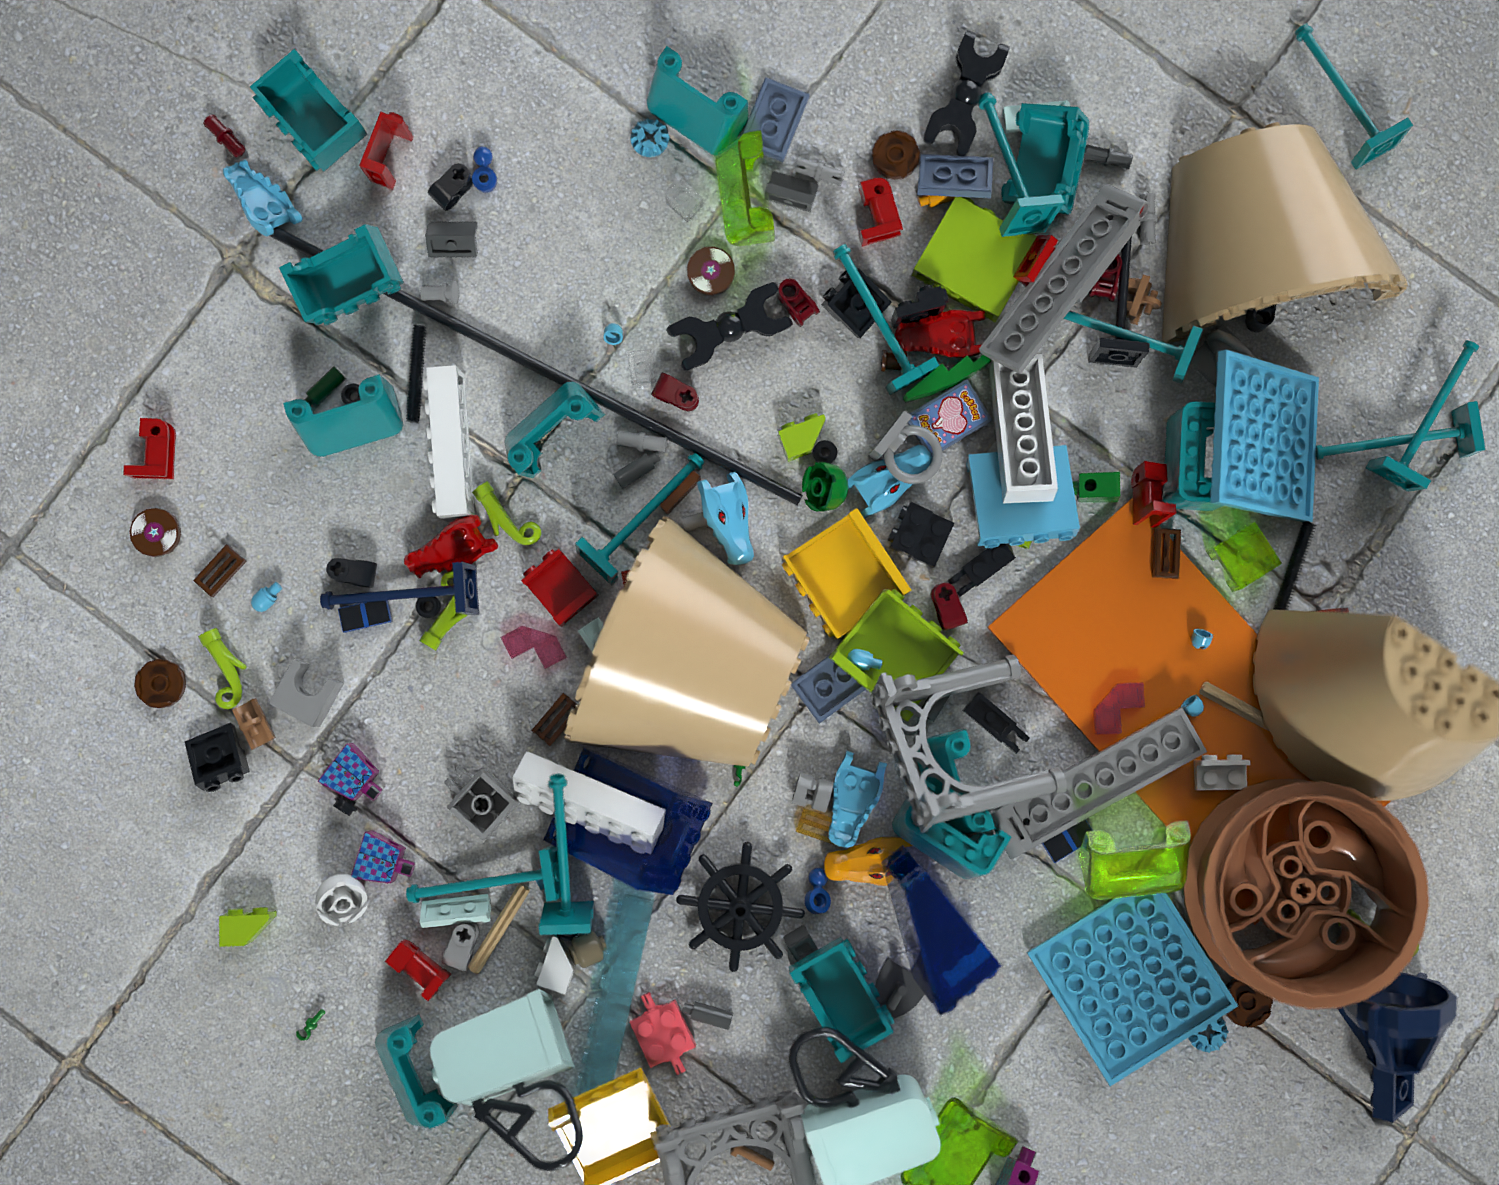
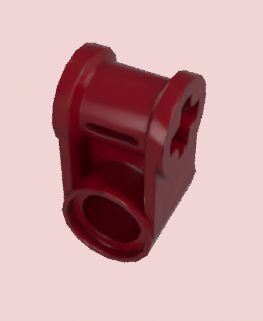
M1119 254L1112 261L1113 270H1105L1089 291V297H1094L1095 295L1108 298L1111 302L1114 301L1118 290V279L1122 265V259Z
M789 278L780 283L777 293L778 299L799 327H802L804 325L803 322L813 314L817 315L820 313L816 303L806 294L796 280ZM786 287H791L794 289L795 295L787 297L783 294L782 290Z
M661 372L651 395L683 411L690 412L695 410L699 405V397L695 389L680 382L671 375ZM690 394L693 400L685 403L682 397H688Z
M941 583L934 586L931 590V599L942 630L945 632L967 624L966 613L954 586L950 583ZM942 590L948 591L949 595H946L945 599L939 598L938 594L941 593Z

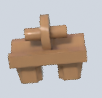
M1143 275L1142 279L1129 278L1128 294L1135 295L1133 302L1127 300L1126 317L1129 318L1131 324L1138 325L1142 312L1150 315L1152 309H1160L1162 302L1156 299L1158 291L1151 290L1150 276Z
M256 698L232 709L239 728L243 732L251 750L276 738Z

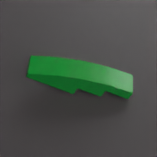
M967 355L949 371L941 364L904 395L903 400L907 403L954 387L991 363L992 359L982 355L973 362Z

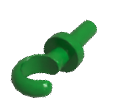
M733 766V768H736V776L740 778L739 781H734L735 787L740 786L742 769H745L746 766Z
M320 1009L313 1018H308L305 1021L306 1026L304 1027L307 1036L302 1037L299 1031H297V1038L302 1041L308 1040L311 1036V1030L317 1028V1022L326 1012Z

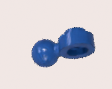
M479 147L473 154L474 161L479 165V168L474 171L472 181L477 190L489 193L496 188L498 182L495 172L489 168L493 155L487 147ZM483 175L489 177L485 183L480 182V178Z
M814 868L810 871L808 877L813 890L807 892L804 903L810 913L817 915L828 911L831 905V898L828 892L823 889V886L828 882L825 870Z

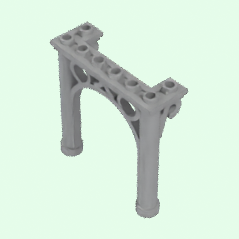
M1014 654L1003 656L1001 660L916 680L914 675H905L895 680L892 679L891 675L887 676L886 673L880 675L870 695L873 708H877L880 729L886 733L888 751L891 755L893 754L896 761V774L899 778H902L905 786L903 788L905 799L911 803L913 809L912 818L915 825L919 826L921 833L926 832L928 828L936 823L1049 793L1055 795L1066 791V778L1059 767L983 787L965 785L945 773L937 764L929 749L926 738V720L931 707L938 700L952 694L1020 678L1021 668ZM930 698L923 710L913 703L914 701ZM909 710L919 718L917 725L914 727L906 726L902 721L900 712ZM917 733L913 738V746L909 748L904 734L914 735ZM914 761L920 763L924 769L926 767L929 768L920 777ZM934 777L943 783L942 793L939 795L931 794L925 784V778ZM949 788L952 789V790H954V791H956V792H958V793H950V794H948Z
M791 1090L778 1093V1097L772 1099L762 1097L753 1101L754 1104L747 1106L736 1104L729 1107V1111L721 1113L719 1111H711L706 1113L704 1118L695 1120V1118L690 1117L681 1120L680 1124L670 1127L669 1124L656 1127L655 1131L650 1132V1136L658 1153L664 1184L694 1185L700 1170L714 1156L733 1147L748 1145L763 1147L779 1155L789 1168L793 1185H816L800 1114L805 1113L806 1103L796 1092L792 1093ZM768 1120L775 1122V1132L769 1138L763 1139L756 1135V1127L759 1123ZM750 1122L749 1133L752 1137H747L746 1132L736 1131L733 1126ZM722 1129L719 1138L714 1140L716 1145L711 1147L709 1139L704 1134ZM782 1131L788 1154L778 1145L774 1144L781 1137ZM696 1140L705 1143V1150L698 1159L684 1154L685 1146ZM680 1160L692 1165L686 1182Z

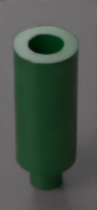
M333 366L306 392L308 397L304 400L311 407L315 403L319 406L347 378Z

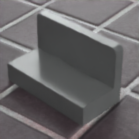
M773 171L770 181L766 186L765 200L811 213L818 184Z
M429 222L425 234L428 257H477V222Z

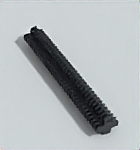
M413 325L406 421L418 423L417 421H420L417 419L420 418L418 412H421L418 410L421 409L418 407L421 406L419 400H422L419 398L422 397L419 395L422 394L419 391H422L420 388H423L420 386L423 385L420 383L423 382L420 379H423L421 373H424L421 371L424 370L421 367H424L422 361H425L422 359L425 358L422 356L425 355L422 352H425L423 346H426L423 344L426 343L423 340H426L424 334H427L424 332L427 331L424 328L427 327Z
M1309 521L1302 522V528L1299 530L1300 533H1298L1299 536H1297L1295 548H1293L1292 556H1290L1291 559H1289L1290 562H1288L1290 565H1287L1289 568H1286L1284 582H1282L1283 585H1281L1282 588L1279 590L1278 599H1276L1277 602H1275L1276 605H1274L1275 608L1273 610H1289L1286 607H1290L1287 604H1291L1288 601H1292L1289 598H1293L1290 595H1294L1291 592H1294L1292 589L1295 590L1293 587H1296L1294 584H1297L1295 581H1298L1296 578H1299L1297 576L1300 575L1298 572H1301L1299 569L1303 567L1301 564H1304L1302 561H1305L1303 558H1306L1304 555H1307L1305 552H1308L1306 549H1309L1306 547H1310L1307 544H1311L1308 541H1312L1309 538H1313L1310 536L1314 535L1311 532H1315L1312 529H1316L1313 526H1317Z

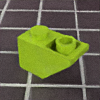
M817 413L806 416L804 422L795 425V422H790L781 426L782 430L778 431V438L788 462L811 454L826 420L824 414L818 416Z
M268 907L253 908V912H243V908L228 909V913L219 916V947L245 946L253 942L277 916V911H268Z

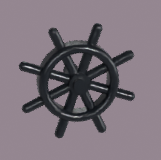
M748 841L742 845L741 863L727 865L719 870L707 855H700L698 861L710 875L703 885L700 896L678 895L676 898V902L679 905L698 907L699 920L704 929L689 941V948L692 950L697 949L711 938L718 945L731 950L729 970L731 972H736L739 969L741 951L751 950L763 944L775 959H781L783 952L771 937L777 931L782 917L801 919L805 916V911L801 908L783 906L782 895L777 883L792 872V866L785 864L770 876L766 871L750 864L752 844ZM739 875L737 893L725 878ZM749 876L762 882L747 895ZM716 885H718L729 900L710 898ZM769 891L773 905L754 903ZM708 908L728 911L712 922ZM752 913L772 916L767 926L763 928ZM734 919L732 937L726 936L719 931ZM744 920L754 931L755 936L742 939Z

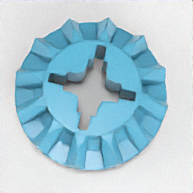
M647 118L642 122H638L634 129H632L631 144L638 154L645 157H655L663 153L667 148L669 133L666 126L660 123L658 119L650 120ZM644 131L649 134L656 133L654 135L655 144L650 140L643 141L646 138Z
M1220 1017L1209 1024L1210 1029L1217 1032L1210 1034L1209 1041L1207 1036L1198 1033L1205 1031L1207 1026L1188 1037L1189 1041L1200 1051L1210 1053L1211 1051L1220 1050V1047L1226 1043V1037L1229 1033L1226 1022Z

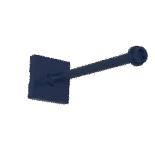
M454 562V585L333 595L331 591H326L320 596V604L322 608L332 610L334 605L455 595L456 613L478 615L477 567L465 562Z

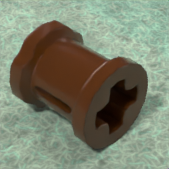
M882 350L881 372H885V370H902L894 354L887 352V350Z

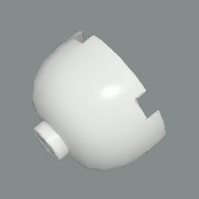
M336 874L324 880L318 888L315 898L319 917L325 923L331 925H340L339 922L348 921V924L354 922L363 915L368 905L367 894L363 884L348 874Z

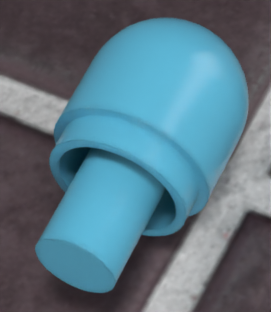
M275 582L269 588H261L251 599L253 609L258 612L268 610L276 602V594L283 589L282 586Z
M853 649L847 656L849 661L863 671L869 670L870 667L880 670L882 666V660L873 658V654L869 651Z

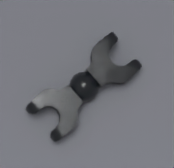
M969 30L965 32L956 54V64L961 75L959 81L952 87L951 100L946 107L932 113L923 137V142L932 144L940 132L945 130L952 131L959 140L956 150L958 156H967L976 135L977 129L972 119V110L981 99V88L985 82L993 80L1000 75L1010 49L1008 45L999 44L992 56L981 57L974 50L976 33Z
M771 282L753 289L748 295L744 307L737 309L736 312H723L716 320L713 319L705 322L699 318L689 316L669 325L666 328L669 336L676 337L687 334L696 341L695 353L685 358L681 363L683 371H688L708 363L713 356L715 347L723 344L724 341L735 342L744 333L757 332L762 336L770 337L790 328L793 325L790 317L785 316L772 319L764 312L763 305L765 300L774 296L778 291L777 283Z

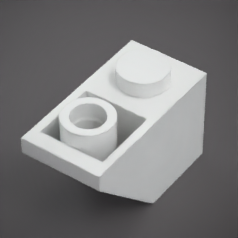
M554 934L552 939L547 938L543 952L547 954L544 963L539 962L535 973V977H538L536 985L566 994L576 965H574L564 941Z

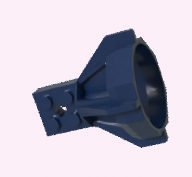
M1401 972L1391 984L1368 999L1337 1008L1363 1046L1367 1060L1374 1067L1370 1076L1373 1083V1093L1370 1097L1373 1117L1391 1123L1395 1122L1414 1106V1074H1419L1427 1068L1447 1028L1452 1025L1457 1014V996L1441 982L1428 979L1427 974L1421 972L1416 976ZM1381 1004L1404 1005L1405 1008L1391 1007Z

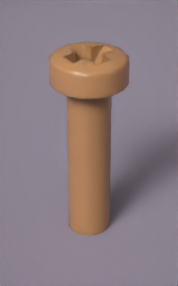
M746 1146L730 1149V1155L736 1157L739 1154L769 1171L772 1170L775 1161Z

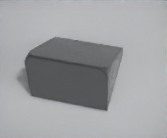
M805 925L798 927L783 937L796 962L818 950Z

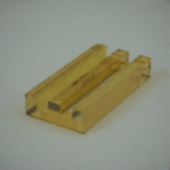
M803 808L796 832L835 845L827 836L802 828L803 824L829 832L830 827L805 818L806 815H810L831 823L832 817Z

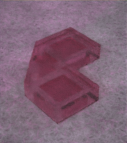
M520 626L500 637L511 659L534 648L542 665L547 669L568 658L555 635Z
M1143 682L1116 684L1102 702L1095 707L1094 725L1096 735L1122 733L1120 708L1145 707Z

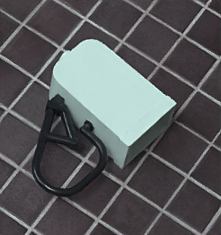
M538 989L523 998L436 1035L430 1047L434 1065L432 1076L434 1081L439 1083L441 1092L448 1101L473 1106L474 1117L479 1122L485 1123L536 1169L556 1171L568 1166L576 1159L583 1145L584 1132L573 1096L565 1086L556 1081L543 1080L536 1082L556 1073L575 1068L552 995ZM513 1090L516 1091L519 1098H524L541 1090H553L560 1094L566 1103L575 1133L574 1144L570 1152L563 1158L552 1162L537 1158L516 1138L535 1114L536 1110L527 1104L493 1098ZM494 1110L521 1115L508 1130L491 1113Z
M814 1028L802 1033L795 1039L789 1050L788 1061L798 1092L809 1103L806 1105L805 1113L801 1114L824 1185H868L927 1163L938 1155L941 1146L935 1126L940 1125L930 1098L924 1097L915 1078L905 1074L897 1076L894 1070L890 1067L888 1069L885 1068L866 1051L833 1028ZM826 1036L835 1039L853 1053L856 1058L837 1077L836 1081L842 1087L857 1088L858 1090L849 1091L827 1099L813 1096L807 1090L797 1061L798 1052L802 1045L813 1038ZM865 1064L878 1074L880 1078L876 1081L853 1076Z

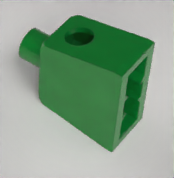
M1120 472L1080 473L1078 481H1072L1074 494L1078 495V502L1118 503ZM1085 485H1093L1095 490L1087 491Z

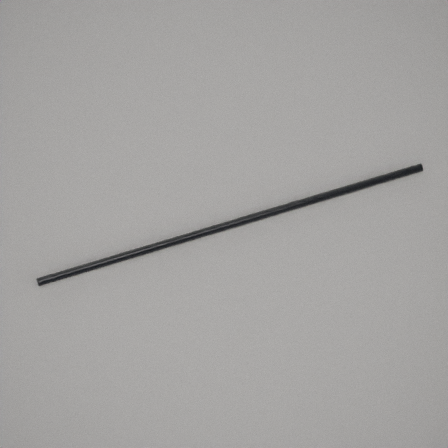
M279 227L273 228L274 233L270 235V237L309 257L324 251ZM402 290L392 294L387 292L383 294L560 385L567 382L578 383L595 403L663 438L667 437L669 441L698 454L702 458L730 472H736L738 476L798 506L803 496Z

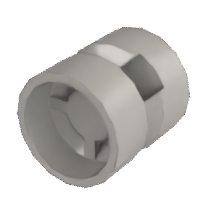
M800 772L792 804L803 807L810 804L812 809L825 813L834 782L822 778L816 781L813 776ZM808 789L814 790L813 795L807 793Z

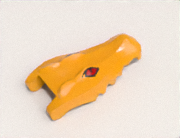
M887 836L870 839L847 850L828 852L824 859L825 874L828 879L834 881L850 880L878 886H896L918 880L917 872H908L906 847L912 845L900 837Z

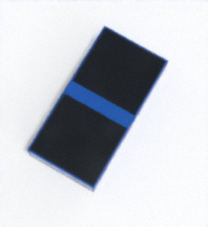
M388 600L364 602L338 608L343 633L393 622Z
M1085 819L1043 842L1042 845L1053 863H1056L1097 837Z

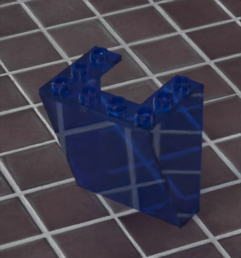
M583 748L573 771L665 809L663 830L651 854L646 852L643 854L638 853L630 845L623 842L621 844L615 843L604 834H594L586 830L583 825L566 822L568 854L636 890L674 895L681 884V876L684 869L691 861L693 848L700 840L702 827L710 817L713 803L599 752ZM590 757L588 764L584 767L585 760ZM553 817L543 840L557 847L556 835L554 836L556 829L555 817Z
M902 845L884 859L881 864L912 976L935 1010L942 1016L954 1010L957 1003L965 996L972 995L977 990V986L983 981L994 977L1002 965L921 864L918 865L909 851Z

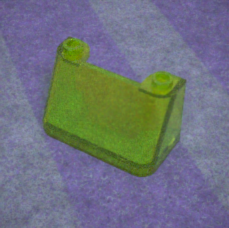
M761 130L744 133L720 150L716 156L725 235L727 241L733 246H746L775 241L772 213L765 207L751 208L747 172L753 171L755 161L758 158L764 157Z
M1188 821L1169 824L1164 832L1165 843L1116 848L1113 837L1106 831L1086 832L1078 855L1088 895L1094 899L1103 900L1181 890L1187 881L1191 840Z
M952 1097L944 1104L937 1115L940 1125L935 1127L941 1146L938 1155L927 1163L901 1172V1182L903 1185H974L992 1155L996 1154L1001 1158L1007 1157L1012 1153L1018 1140L1011 1133L967 1103Z

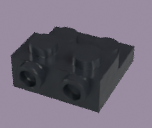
M857 268L880 311L883 313L892 302ZM845 270L838 278L841 281L836 288L831 287L824 293L823 298L825 300L821 305L837 321H841L857 338H861L874 324L875 320L848 272Z
M933 285L924 286L916 293L913 303L911 300L899 303L891 318L893 329L897 328L900 323L918 322L921 319L936 316L943 312L948 302L946 289L941 288V286L935 288Z
M910 502L908 506L903 505L898 519L902 521L898 529L893 527L888 541L892 542L889 548L935 568L954 522L934 514L933 511L913 502Z
M231 722L184 741L194 784L203 791H217L221 788L220 784L227 781H241L244 778V774L250 772L245 750L240 747L235 725Z

